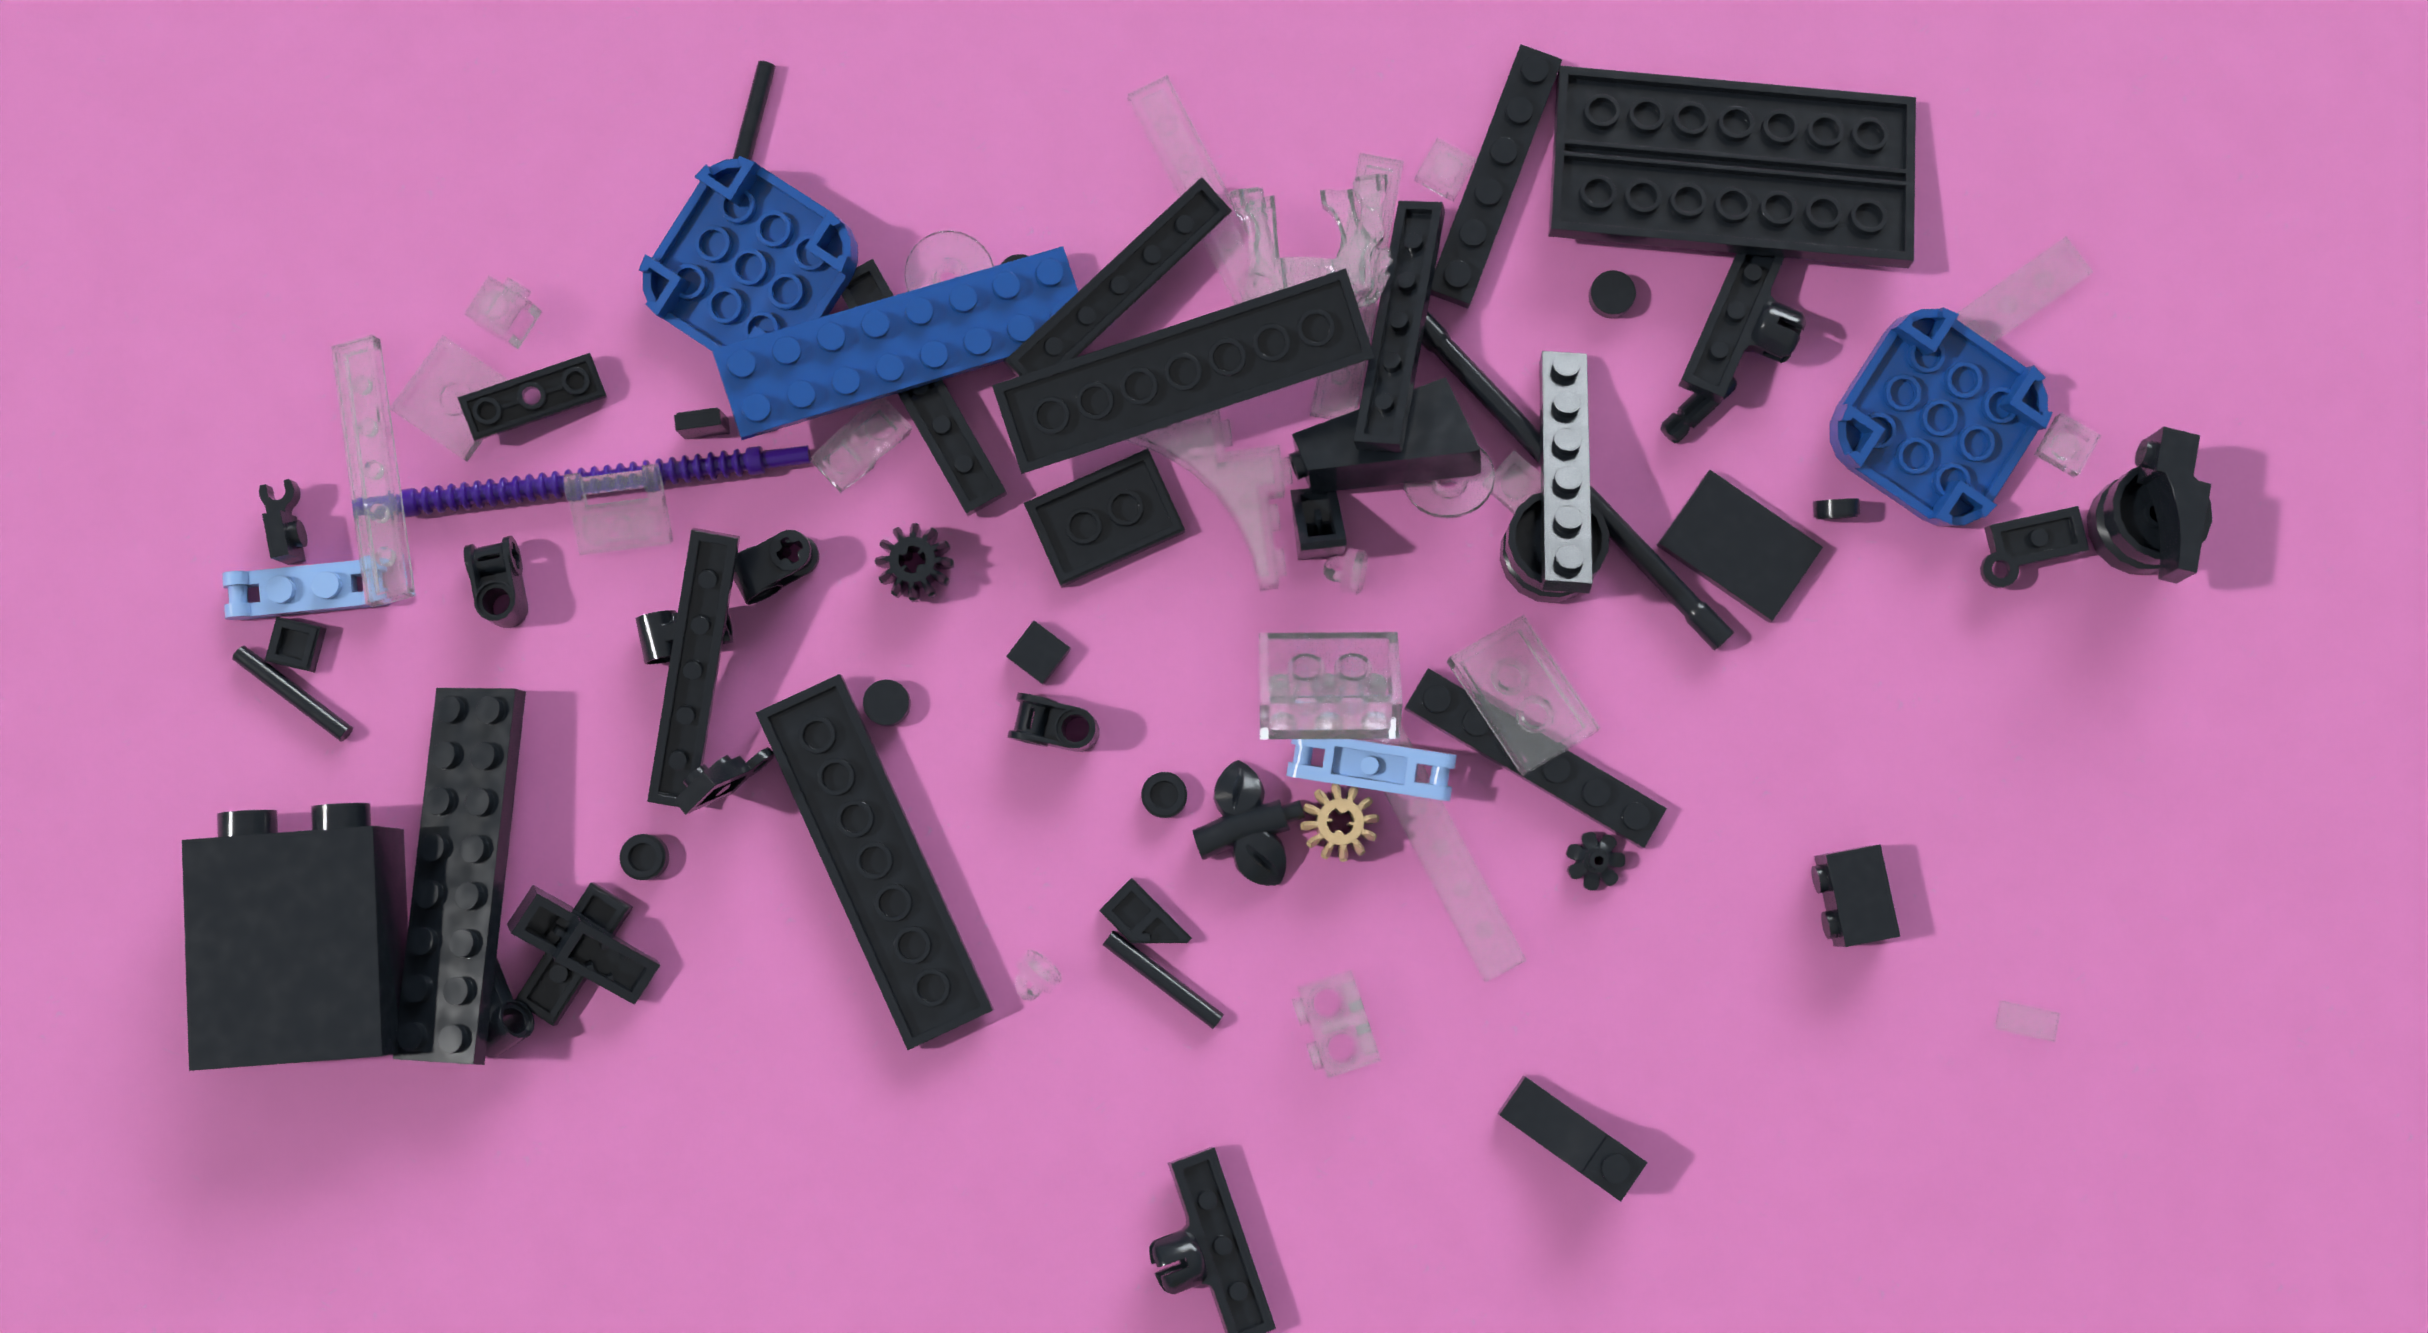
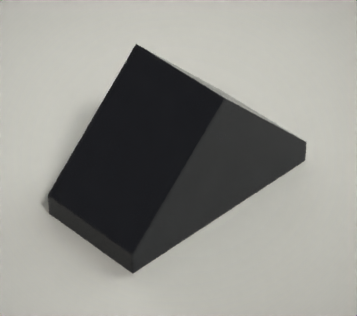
M1310 488L1290 490L1298 560L1343 556L1347 547L1337 491L1311 493Z

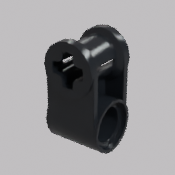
M785 530L756 546L739 552L737 554L733 580L746 605L763 601L776 594L786 585L811 573L819 562L820 554L818 547L802 533L796 530ZM793 544L802 548L797 552L799 557L797 562L788 559L792 554L790 547Z
M503 537L501 543L478 548L474 544L466 545L464 547V562L470 578L474 606L477 613L482 618L502 628L518 626L526 618L528 602L522 576L521 554L514 537ZM504 594H508L510 598L508 608L503 613L495 615L493 611L495 600Z
M1017 694L1016 700L1020 702L1014 730L1008 732L1007 738L1037 746H1052L1074 752H1084L1096 744L1100 728L1097 720L1087 710L1061 704L1036 695ZM1075 718H1083L1089 724L1087 736L1078 742L1069 741L1065 734L1067 724Z

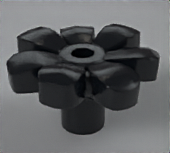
M1590 831L1581 835L1582 846L1577 844H1570L1568 846L1566 856L1576 861L1568 866V875L1571 879H1579L1584 876L1583 887L1585 889L1597 890L1600 880L1607 886H1612L1618 881V875L1613 868H1621L1625 865V855L1619 852H1612L1617 845L1614 837L1607 834L1598 842L1596 834ZM1596 857H1598L1599 863L1597 865L1594 862Z

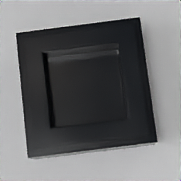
M718 407L678 412L674 415L675 429L684 439L730 434L729 419Z
M276 617L265 661L315 673L326 628Z
M1033 621L1006 657L1044 685L1071 648L1036 621Z

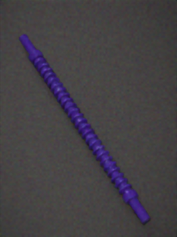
M808 445L763 451L761 446L748 447L745 453L735 449L733 455H728L723 450L719 457H715L713 452H709L707 458H702L697 453L693 460H689L688 456L683 455L681 461H676L674 457H670L668 463H663V460L658 458L653 465L648 460H644L642 466H638L636 462L632 461L628 468H625L622 463H618L616 469H612L610 465H605L603 470L599 471L596 466H593L590 472L579 468L577 474H573L570 469H567L563 476H560L559 472L553 471L551 477H547L545 473L541 472L537 479H534L533 475L528 474L525 480H521L519 476H514L512 482H508L505 477H502L499 483H495L493 479H488L486 485L476 480L472 487L468 483L463 482L460 488L451 483L447 486L446 490L440 485H437L434 491H431L428 487H423L421 492H418L415 488L400 490L398 495L354 500L353 511L356 518L401 513L404 517L419 516L422 510L430 515L433 513L434 508L440 513H444L447 507L456 512L460 505H463L466 510H470L472 504H476L478 508H483L485 502H489L492 507H495L498 501L509 505L511 499H515L517 503L521 504L525 497H528L529 501L535 502L537 496H541L546 501L551 494L560 499L563 493H567L569 497H574L576 491H580L583 496H586L589 490L600 494L602 488H606L609 493H612L616 486H619L620 490L625 491L628 485H632L637 490L640 488L641 483H645L646 487L651 488L653 482H658L660 486H664L667 480H671L674 485H677L681 478L686 483H690L692 477H697L702 482L707 475H710L712 480H716L718 474H723L728 479L732 472H736L738 477H742L743 472L748 471L753 476L764 474L768 468L811 463V454Z

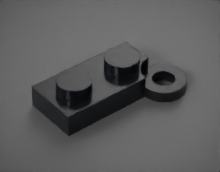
M2075 506L1985 527L1991 554L1987 555L1982 561L1980 574L1983 581L1989 586L2004 588L2011 585L2017 579L2019 566L2088 551L2089 546L2079 507ZM1995 562H2002L2006 565L2007 574L2004 578H1998L1993 574L1992 566Z
M767 747L747 762L741 756L731 759L726 755L715 762L710 768L704 764L684 779L683 783L686 788L674 799V802L686 815L725 798L736 791L749 777L765 767L775 755Z

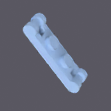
M368 557L354 561L254 571L222 573L223 588L228 589L229 604L224 605L225 619L248 620L390 605L391 590L385 587V574L389 573L388 558ZM365 576L366 590L358 592L357 577ZM259 587L260 602L249 603L248 588Z
M1293 730L1291 744L1295 745L1293 762H1288L1286 776L1435 800L1450 801L1452 787L1448 786L1450 769H1455L1457 758L1455 754ZM1313 748L1325 749L1323 767L1311 765ZM1418 764L1432 766L1429 783L1416 781Z

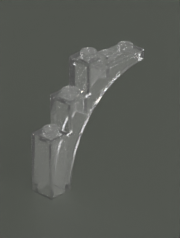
M1219 409L1124 440L1164 455L1190 471L1211 490L1239 527L1253 559L1260 591L1278 589L1279 577L1287 576L1283 548L1275 549L1273 532L1281 531L1278 505H1269L1268 500L1284 498L1285 485L1293 484L1290 458H1281L1280 445L1225 452L1224 447L1232 446L1231 427L1229 419H1220Z

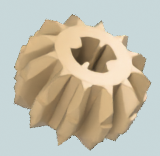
M1332 784L1331 801H1329L1321 789L1314 792L1315 799L1322 806L1321 809L1307 803L1303 806V811L1315 816L1316 821L1302 822L1300 829L1303 831L1317 830L1318 834L1306 842L1309 848L1316 846L1321 840L1326 842L1321 851V858L1328 859L1333 847L1338 846V858L1340 862H1345L1348 860L1347 844H1350L1354 852L1361 856L1366 851L1357 838L1360 836L1367 841H1375L1377 835L1363 827L1364 824L1379 822V815L1370 814L1363 816L1362 810L1369 807L1373 800L1367 797L1356 805L1353 801L1358 794V787L1351 786L1346 798L1343 799L1341 798L1340 785ZM1335 810L1338 815H1342L1345 812L1349 814L1352 822L1346 824L1351 827L1346 835L1341 830L1333 833L1329 830L1327 823L1333 821L1328 818L1331 811Z

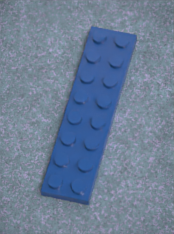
M1062 246L712 349V354L741 440H745L1003 362L1078 292L1064 247Z

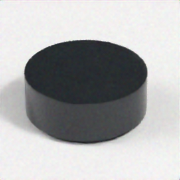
M1616 270L1606 271L1597 276L1592 283L1588 294L1589 303L1592 309L1600 316L1617 318L1624 315L1634 303L1636 289L1631 278L1625 273Z
M1859 498L1813 501V518H1816V520L1853 518L1860 515Z
M885 679L873 683L866 690L863 698V708L866 715L873 722L881 726L899 724L907 717L911 707V700L907 690L893 680Z
M1159 772L1146 780L1142 787L1141 798L1144 807L1150 814L1158 818H1171L1179 814L1185 807L1187 789L1184 782L1177 775L1170 772Z
M638 834L629 838L622 846L619 858L623 871L629 877L636 880H652L659 877L666 870L669 863V851L666 844L660 838L648 834Z

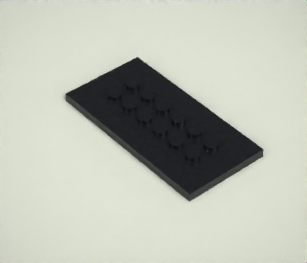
M1560 66L1557 74L1548 236L1909 268L1914 261L1916 97Z

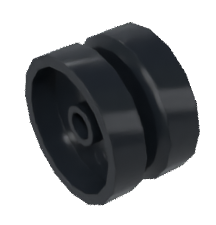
M2136 467L2105 486L2093 499L2087 515L2088 536L2096 553L2111 567L2128 574H2150L2158 571L2160 568L2159 527L2146 485L2137 483L2139 467ZM2210 499L2208 502L2202 543L2206 540L2210 526L2212 524V509Z
M1541 492L1533 494L1517 508L1501 540L1500 562L1506 579L1519 593L1537 602L1558 603L1574 598L1579 593L1542 590ZM1591 502L1593 579L1609 551V530L1603 514Z

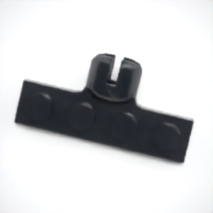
M1736 253L1680 380L1679 387L1721 403L1739 361L1745 352H1755L1779 363L1786 362L1791 357L1800 340V333L1802 330L1804 331L1806 316L1801 311L1775 301L1771 296L1772 285L1785 257Z
M1209 1147L1169 1162L1168 1166L1186 1216V1225L1180 1231L1152 1241L1149 1246L1151 1264L1156 1263L1157 1267H1162L1179 1261V1263L1155 1273L1159 1285L1170 1294H1177L1200 1284L1208 1285L1225 1333H1266L1276 1329L1215 1147Z

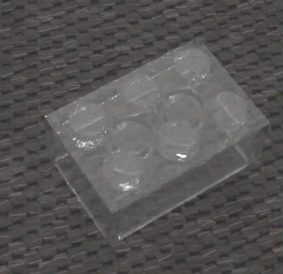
M1398 632L1259 633L1260 740L1400 739L1403 701Z

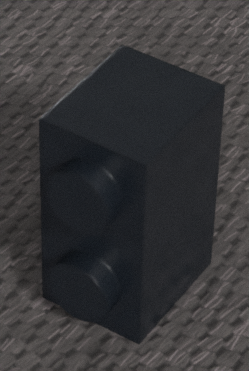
M1881 844L1814 856L1816 866H1812L1811 869L1812 880L1816 892L1823 894L1826 911L1821 913V922L1827 939H1832L1833 946L1849 947L1900 937Z

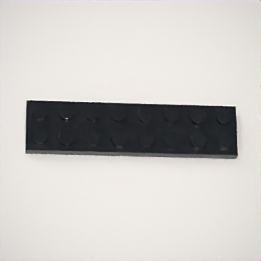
M1345 268L992 385L1021 474L1375 357Z
M838 674L756 712L907 1050L993 1011L992 1003L843 676Z
M436 688L398 1010V1054H393V1059L485 1065L526 691L516 688Z

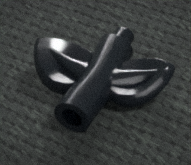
M1237 760L1226 767L1214 788L1213 800L1222 817L1193 829L1194 839L1202 860L1233 847L1232 854L1236 869L1245 878L1260 885L1275 886L1281 884L1286 871L1285 848L1276 834L1289 831L1288 823L1305 818V814L1300 800L1283 806L1280 799L1263 804L1265 791L1262 782L1247 764Z

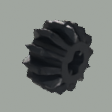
M918 523L911 524L910 537H906L903 531L896 527L893 529V534L898 540L895 545L884 539L880 542L881 548L890 553V555L875 558V564L878 567L889 568L879 576L880 582L883 585L895 582L892 586L891 594L897 598L903 595L908 588V596L911 602H918L920 588H924L930 598L936 597V590L931 583L936 580L941 585L947 586L950 582L949 578L939 571L940 569L954 568L953 559L941 557L950 550L949 543L947 541H940L934 544L938 537V532L934 528L927 530L921 538V528ZM913 553H918L922 560L925 561V564L918 565L916 572L912 573L904 563L913 559Z

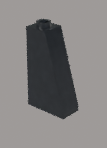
M1446 377L1413 389L1402 452L1357 450L1353 440L1359 414L1358 409L1293 433L1295 452L1288 454L1296 478L1299 480L1305 477L1311 493L1468 477L1482 473L1480 447Z

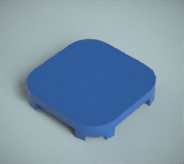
M739 156L738 159H725L712 166L705 164L694 176L700 181L654 255L650 257L645 254L639 271L643 272V292L647 300L645 305L656 316L664 319L712 351V349L829 315L853 277L858 264V244L852 230L833 212L773 175L756 162Z
M1944 307L1940 309L1917 310L1896 319L1886 329L1835 408L1829 423L1830 443L1836 458L1848 470L1920 519L1936 526H1962L1980 518H1985L1997 506L1993 502L2037 432L2047 428L2053 412L2048 411V395L2042 382L2046 377L2034 365L2029 367L2023 366L1958 321V313Z

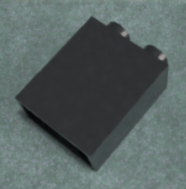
M336 803L311 806L312 830L278 833L277 810H242L217 813L218 837L182 840L189 1071L398 1054V1010L408 933L404 829L371 826L370 803Z

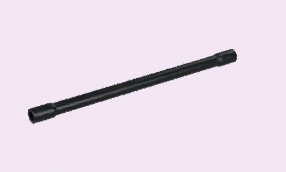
M1427 311L1422 345L1442 361L1540 464V431L1450 338L1447 330ZM1590 485L1591 502L1603 514L1609 530V538L1684 615L1686 622L1713 650H1716L1734 631L1706 602L1701 601Z

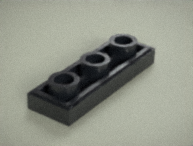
M590 353L457 398L473 440L477 442L607 397L593 358ZM530 389H537L541 394L539 402L534 405H529L524 400L525 393Z

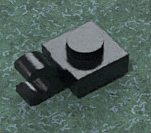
M286 479L284 480L285 495L281 499L276 500L273 488L266 484L260 485L259 497L266 508V513H263L262 517L270 558L290 565L306 561L303 547L307 546L308 539L304 525L300 520H297L296 516L292 515L293 508L300 500V488L295 481Z

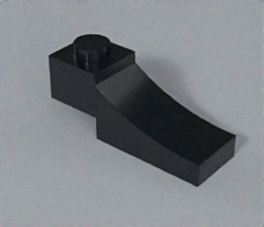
M2162 427L2141 441L2136 451L2135 465L2139 467L2137 483L2146 485L2157 516L2160 536L2158 579L2177 584L2197 573L2211 484L2193 479L2200 435Z
M532 885L507 923L510 933L551 955L555 962L634 1005L660 967L658 960L608 932L576 911L569 904L535 885Z
M1522 1076L1497 1113L1620 1202L1648 1163L1525 1076Z

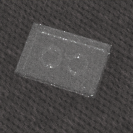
M1524 615L1453 654L1446 661L1522 776L1592 736L1600 729V726Z

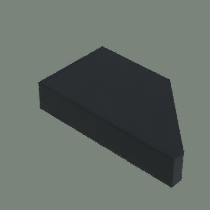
M1133 878L1099 910L1131 943H1188L1192 939Z

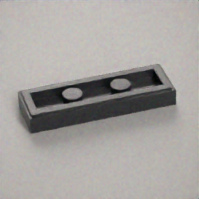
M595 882L589 884L574 907L576 911L613 935H616L633 906ZM545 952L515 1000L524 1003L533 1014L555 1026L558 1025L587 979L555 962L553 957Z

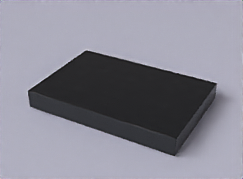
M1148 448L1024 503L1061 587L1185 533V528Z
M1711 470L1704 475L1656 545L1768 623L1774 620L1823 548Z

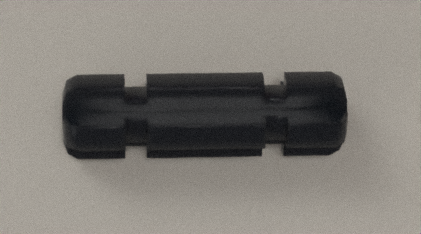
M1734 377L1729 384L1723 398L1724 400L1737 386V381ZM1693 393L1678 407L1677 414L1672 413L1662 422L1660 430L1671 442L1679 443L1689 433V427L1695 428L1719 403Z

